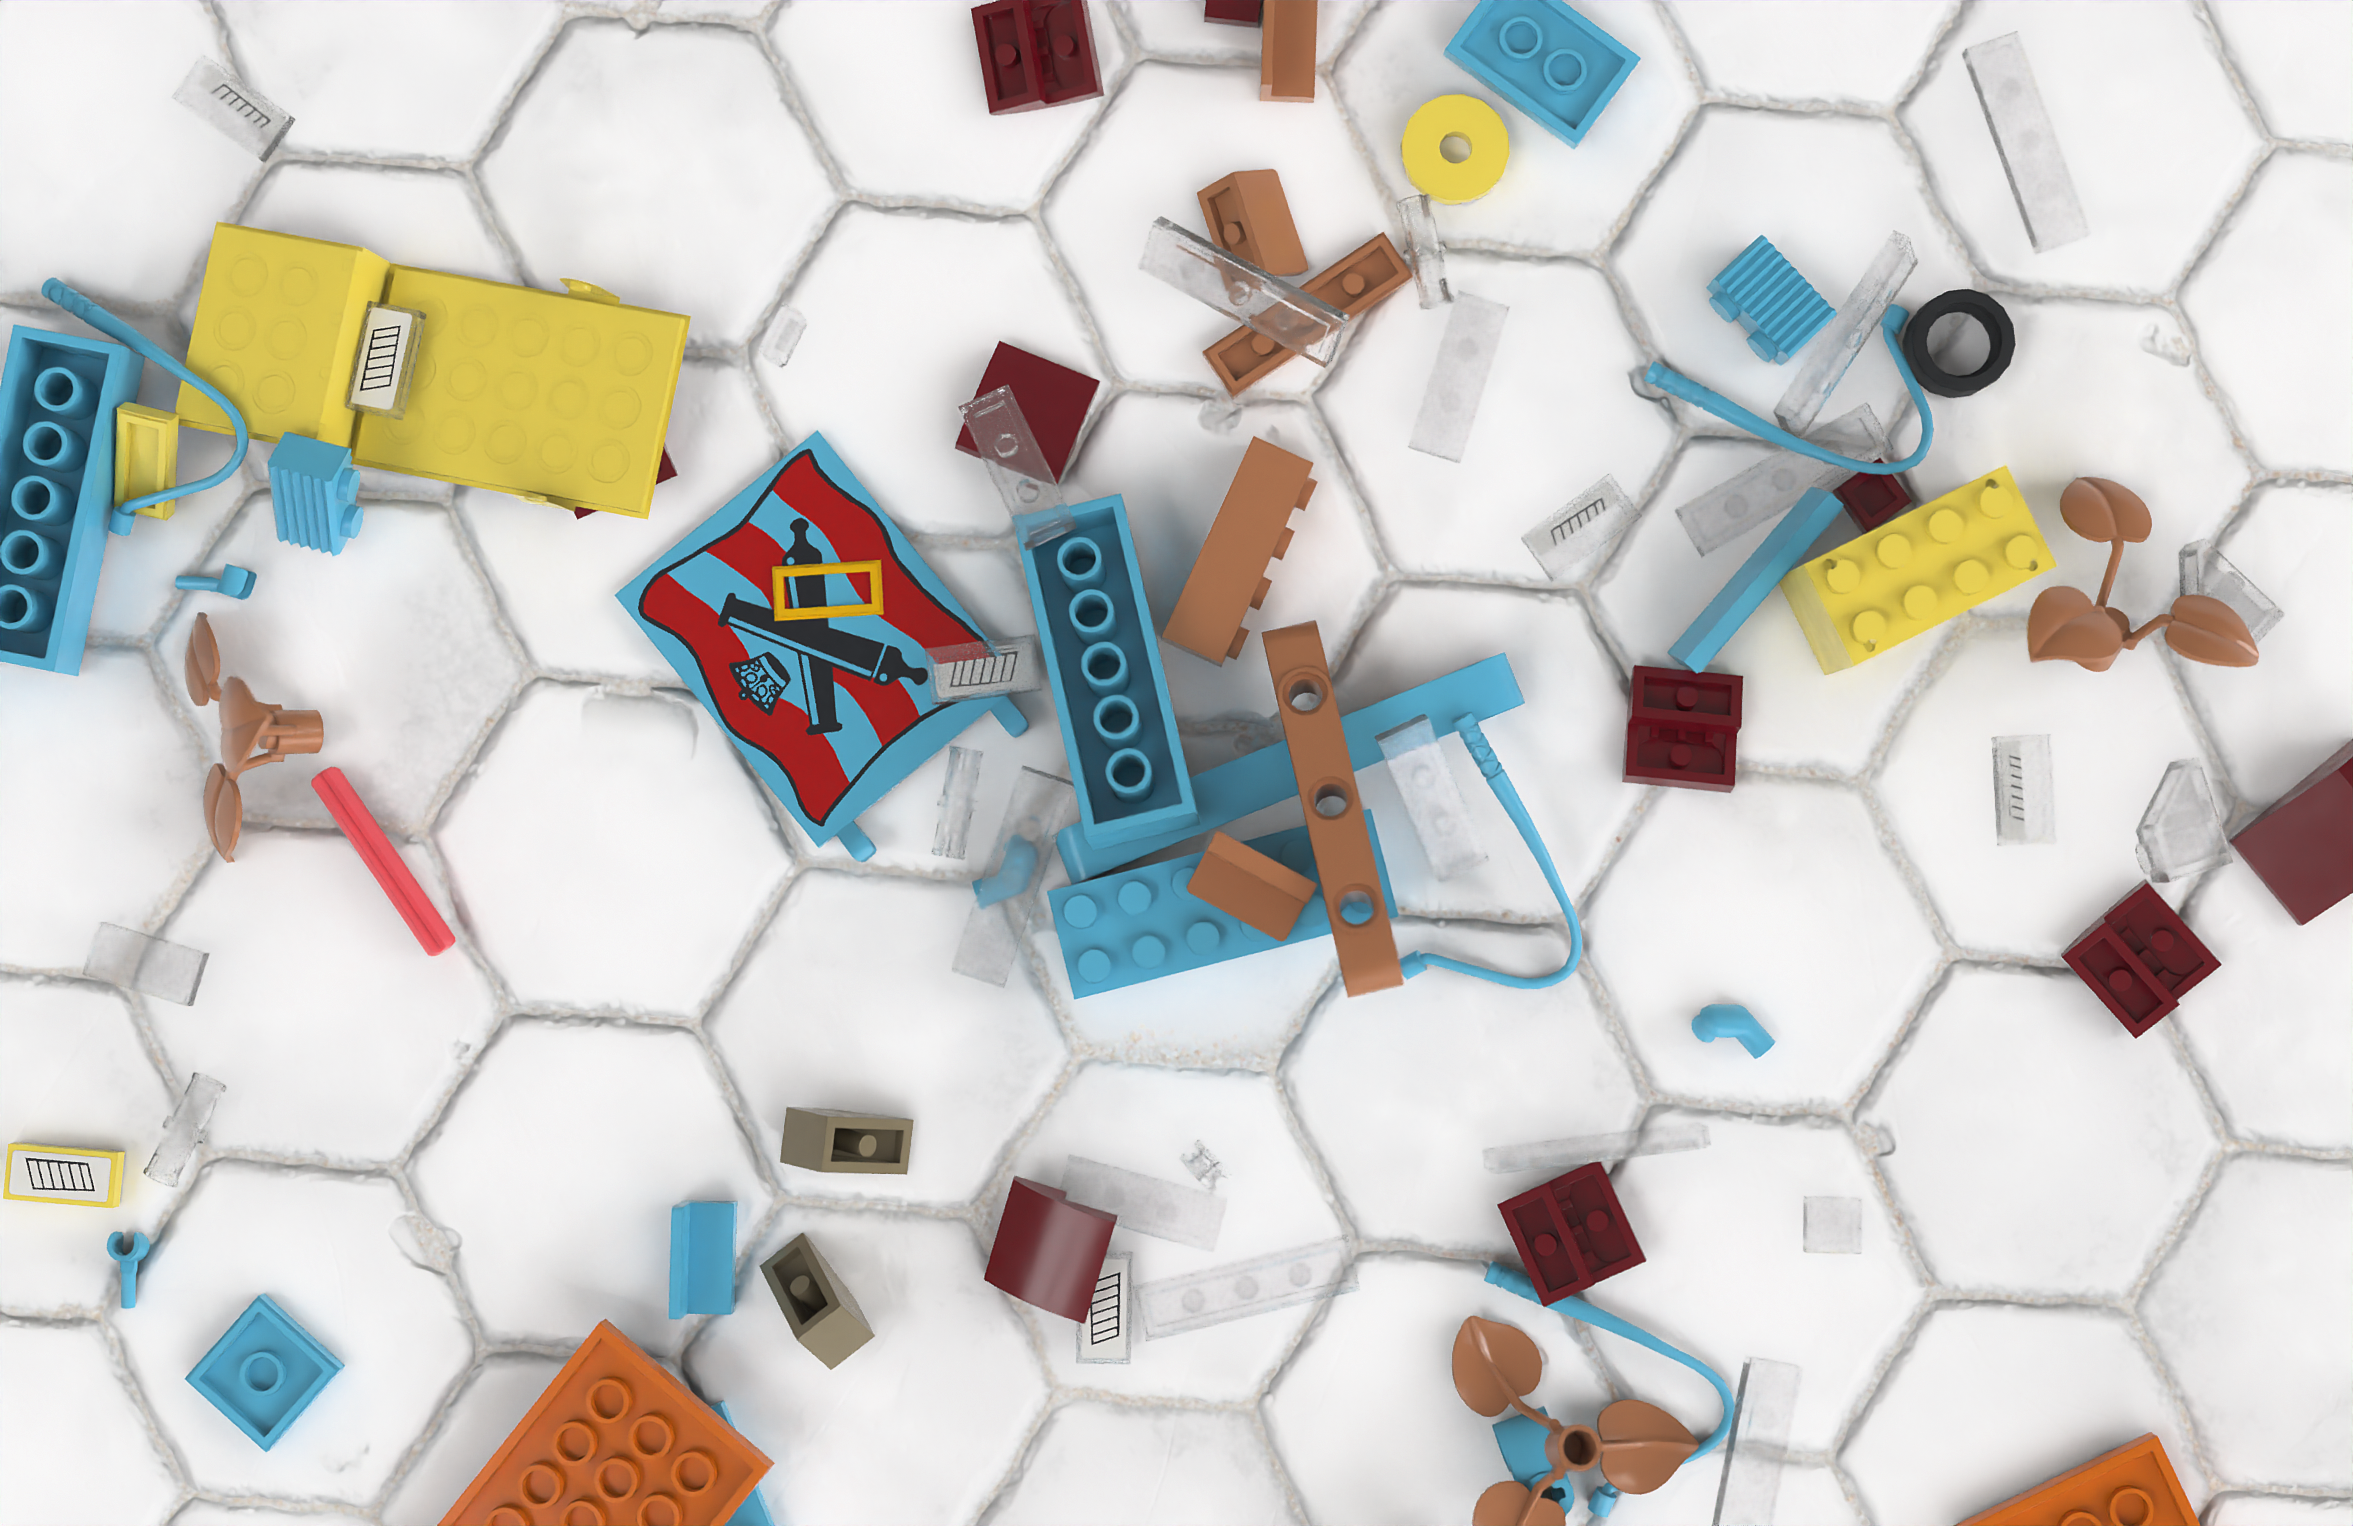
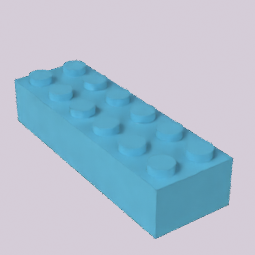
M13 325L0 386V662L79 676L109 533L108 526L114 509L117 408L124 402L136 404L145 362L144 356L123 345Z
M1121 493L1013 519L1084 834L1092 851L1201 825Z
M1371 809L1363 810L1389 919L1399 917ZM1304 825L1240 842L1318 884L1309 902L1304 905L1287 939L1283 942L1272 938L1187 891V885L1206 851L1047 891L1074 1000L1332 934L1307 826ZM1353 902L1343 909L1341 915L1347 922L1361 924L1371 917L1373 911L1365 903Z

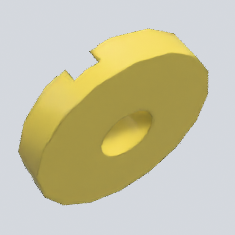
M1464 94L1441 95L1423 104L1408 120L1400 145L1402 164L1411 185L1427 199L1445 205L1470 202L1487 195L1501 179L1510 155L1508 132L1499 114L1484 101ZM1448 137H1459L1468 144L1470 156L1461 163L1448 162L1440 152V143Z

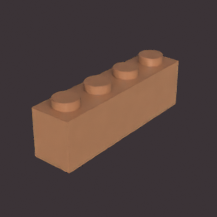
M1253 436L1162 634V641L1218 667H1222L1226 656L1237 660L1250 630L1241 627L1242 621L1249 606L1260 610L1272 584V580L1264 577L1272 557L1283 560L1295 533L1294 530L1286 527L1295 507L1305 511L1318 481L1309 477L1314 463Z

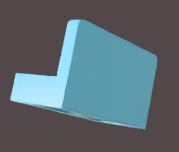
M682 1200L672 1207L669 1319L680 1320L686 1314L732 1315L734 1313L737 1201Z

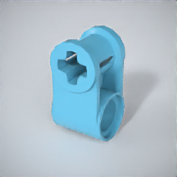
M1544 1406L1535 1409L1549 1417ZM1520 1414L1492 1425L1507 1469L1512 1473L1514 1481L1522 1483L1531 1492L1535 1483L1548 1474L1553 1467L1548 1462L1544 1449L1546 1438L1550 1432L1547 1428ZM1566 1472L1562 1480H1557L1551 1485L1553 1487L1551 1490L1552 1500L1563 1508L1565 1516L1572 1509L1574 1502L1573 1488Z

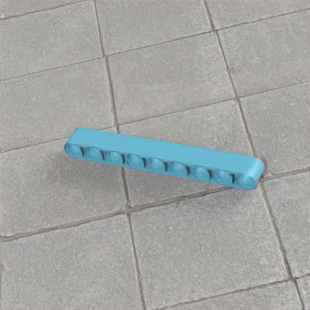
M1504 652L1340 717L1353 772L1456 732L1452 722L1469 712H1472L1476 723L1523 705L1525 701ZM1286 739L1190 777L1201 825L1093 851L1085 838L1082 821L1052 833L1071 884L1079 883L1299 795Z

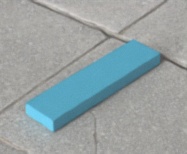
M1811 486L1667 653L1680 665L1697 674L1698 672L1701 673L1842 511L1844 504L1831 492Z

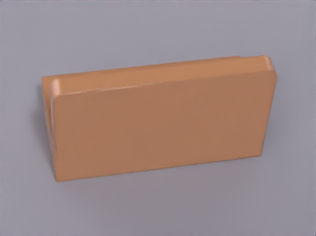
M1263 0L1260 101L1314 103L1318 0Z
M1275 169L1235 171L1196 192L1230 295L1244 294L1273 278L1295 276L1308 271L1309 266L1279 175Z
M1217 830L1187 885V891L1272 938L1283 942L1287 939L1304 905L1309 902L1318 884Z

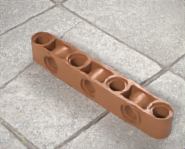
M1316 620L1261 632L1347 997L1351 998L1404 986L1399 957ZM1303 693H1312L1321 699L1315 708L1307 711L1296 709L1292 705L1293 700ZM1328 796L1339 797L1347 804L1346 808L1335 816H1326L1316 809L1318 803ZM1353 902L1365 903L1373 911L1371 917L1361 924L1347 922L1341 914L1343 909Z

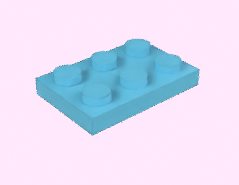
M1481 0L1443 53L1450 61L1573 150L1576 149L1641 59L1637 54L1562 0Z

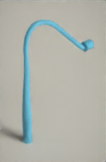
M57 278L46 280L42 286V295L57 305H61L63 309L84 320V322L146 356L207 395L230 417L236 432V450L229 462L221 470L207 478L126 501L122 506L114 507L108 530L117 535L129 536L136 517L134 510L207 490L231 477L241 465L247 453L249 443L246 424L238 409L215 387L188 370L136 329L103 307L91 302L87 297L80 295L76 290L71 287L68 288V285Z
M1890 304L1880 326L1884 328V340L1918 408L1922 423L1921 441L1917 450L1910 457L1892 463L1864 462L1818 447L1793 436L1717 392L1711 391L1709 388L1703 387L1699 383L1685 378V376L1675 371L1673 372V370L1663 367L1662 364L1653 361L1644 381L1652 385L1655 384L1656 387L1665 389L1666 392L1677 395V397L1688 403L1691 402L1698 408L1701 407L1703 410L1781 447L1852 471L1883 475L1906 471L1917 466L1926 457L1932 443L1934 427L1929 405L1894 335L1900 334L1910 313L1905 308L1895 304Z
M1469 712L1453 721L1452 724L1456 731H1459L1461 739H1463L1469 753L1472 754L1471 756H1473L1472 758L1477 767L1480 768L1481 774L1486 778V782L1515 824L1556 896L1570 930V955L1566 964L1559 971L1539 978L1510 976L1436 954H1421L1418 950L1399 959L1401 971L1408 980L1427 970V964L1514 988L1541 989L1553 986L1568 978L1575 971L1579 962L1582 949L1580 925L1552 859L1506 771L1502 769V764L1498 761L1494 750L1488 744L1487 738L1481 732V728L1476 723L1472 712Z
M1491 1261L1484 1277L1485 1282L1492 1285L1496 1284L1499 1288L1502 1287L1506 1291L1518 1294L1529 1301L1533 1300L1534 1303L1536 1302L1542 1306L1530 1277L1528 1278L1527 1275L1525 1276L1515 1270L1512 1271V1269L1506 1266H1501L1502 1264ZM1572 1295L1546 1306V1308L1595 1325L1676 1360L1704 1376L1716 1387L1724 1405L1723 1418L1714 1433L1701 1443L1698 1449L1682 1465L1706 1455L1718 1446L1728 1434L1734 1421L1736 1409L1732 1393L1724 1380L1709 1366L1643 1329ZM1609 1482L1603 1487L1597 1486L1588 1504V1509L1600 1517L1607 1518L1617 1498L1613 1492L1618 1489Z

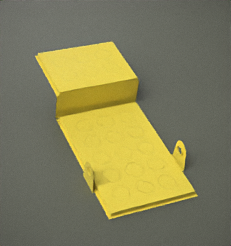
M217 221L184 367L215 387L238 409L246 424L249 439L278 444L285 432H291L352 449L351 456L353 458L351 464L513 494L515 498L522 502L575 512V507L577 506L648 520L691 316L619 303L620 297L599 286L579 280L560 278L559 280L569 288L568 294L394 264L360 246ZM374 307L412 315L393 407L390 410L355 404L351 401L370 312ZM181 380L174 412L179 414V425L236 436L235 428L225 411L207 395Z

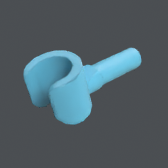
M225 564L220 580L213 577L177 576L175 585L177 589L207 590L245 600L252 593L257 574Z
M113 1232L107 1241L109 1255L113 1259L120 1261L121 1308L123 1309L135 1308L138 1261L147 1255L150 1248L148 1238L140 1232L134 1233V1247L127 1255L123 1251L124 1236L122 1232Z

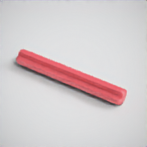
M330 767L317 774L311 781L312 787L427 955L432 957L445 952L456 942L455 936L342 771L337 767Z

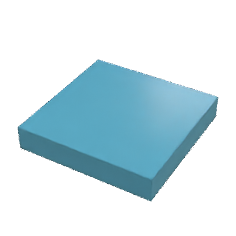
M263 1293L257 1296L184 1379L263 1451L268 1452L343 1370L345 1365L271 1298Z

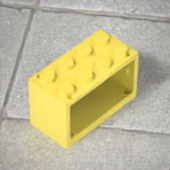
M2004 465L1791 570L1778 584L1826 676L1856 666L2056 567L2057 564L2007 465Z

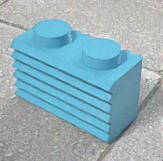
M1762 234L1706 287L1713 295L1709 298V303L1715 312L1729 323L1736 319L1750 334L1746 341L1752 351L1765 362L1769 363L1774 359L1779 366H1782L1837 315L1835 309L1829 306L1820 293L1815 291L1811 284L1807 283L1805 278L1798 273L1797 269L1792 267L1790 262L1783 257L1782 253L1777 251L1775 246L1769 243L1768 239Z
M291 432L283 434L267 462L276 533L280 542L288 540L290 545L299 543L301 548L309 546L312 551L320 549L322 554L330 551L332 556H336L342 552L349 538L355 539L358 536L363 522L364 511L362 507L356 506L357 501H355L360 483V472L352 469V449Z

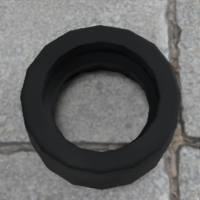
M1971 289L1946 291L1923 305L1907 324L1902 346L1903 354L1917 382L1922 387L1936 395L1957 398L1971 396L1997 381L2010 365L2016 343L2013 323L2002 305L1988 294ZM1962 312L1972 315L1982 323L1989 336L1990 351L1987 360L1980 369L1969 375L1956 376L1944 372L1935 365L1928 353L1927 337L1929 330L1938 318L1947 313Z

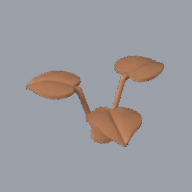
M2076 477L2066 487L2060 498V512L2064 522L2071 530L2087 540L2094 542L2111 541L2112 552L2095 605L2082 591L2068 586L2050 587L2038 595L2030 610L2027 623V644L2031 662L2068 660L2075 661L2089 671L2103 672L2112 666L2122 648L2134 650L2140 640L2158 628L2167 627L2164 635L2166 643L2178 654L2188 659L2204 664L2226 667H2250L2257 665L2259 662V652L2245 623L2231 607L2212 597L2196 594L2178 597L2171 606V615L2160 614L2135 632H2130L2128 617L2122 611L2113 607H2106L2123 553V541L2140 543L2148 538L2152 528L2150 512L2145 503L2134 492L2111 480L2097 477Z
M198 612L186 647L185 681L189 695L196 706H206L209 698L219 702V718L222 725L220 748L224 765L222 763L213 764L208 774L204 789L203 808L206 826L214 846L227 863L235 862L231 854L237 844L242 823V802L240 791L236 784L239 775L246 770L270 762H284L285 754L319 753L324 737L323 721L318 710H283L281 704L258 702L246 683L239 676H229L221 689L217 683L221 667L218 646L206 619L208 615L205 612ZM257 743L261 749H268L267 753L249 758Z
M1475 1315L1466 1318L1457 1333L1452 1351V1376L1460 1398L1472 1411L1484 1417H1494L1501 1414L1511 1403L1516 1411L1547 1428L1550 1433L1546 1438L1544 1449L1548 1462L1553 1466L1548 1474L1535 1483L1531 1492L1522 1483L1510 1480L1501 1481L1488 1487L1475 1504L1472 1526H1566V1516L1563 1508L1553 1500L1540 1498L1543 1491L1555 1481L1562 1480L1566 1472L1587 1471L1593 1468L1600 1459L1601 1472L1612 1486L1627 1494L1642 1495L1657 1490L1664 1485L1682 1463L1699 1447L1694 1436L1676 1418L1664 1410L1640 1400H1619L1601 1410L1597 1418L1598 1434L1592 1428L1582 1424L1562 1426L1557 1419L1547 1417L1525 1404L1519 1398L1530 1394L1536 1389L1542 1374V1360L1539 1350L1525 1333L1511 1325L1489 1321Z

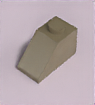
M787 1107L780 1163L821 1173L907 1175L914 1120L836 1109Z
M801 1233L759 1266L796 1340L830 1370L834 1369L875 1337L856 1299L804 1233Z

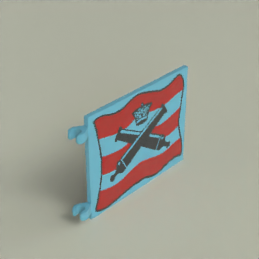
M818 430L614 595L816 846L821 848L837 835L848 852L857 861H867L876 853L877 849L854 820L989 710L1014 738L1019 737L1029 728L1027 720L1007 697L1015 689L945 699L938 697L934 666L1003 656ZM881 560L884 614L775 621L772 567ZM870 572L784 577L785 609L872 604Z

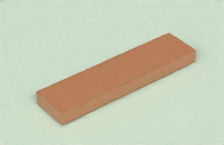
M1382 232L1204 350L1202 355L1233 400L1412 281L1414 276L1386 234Z

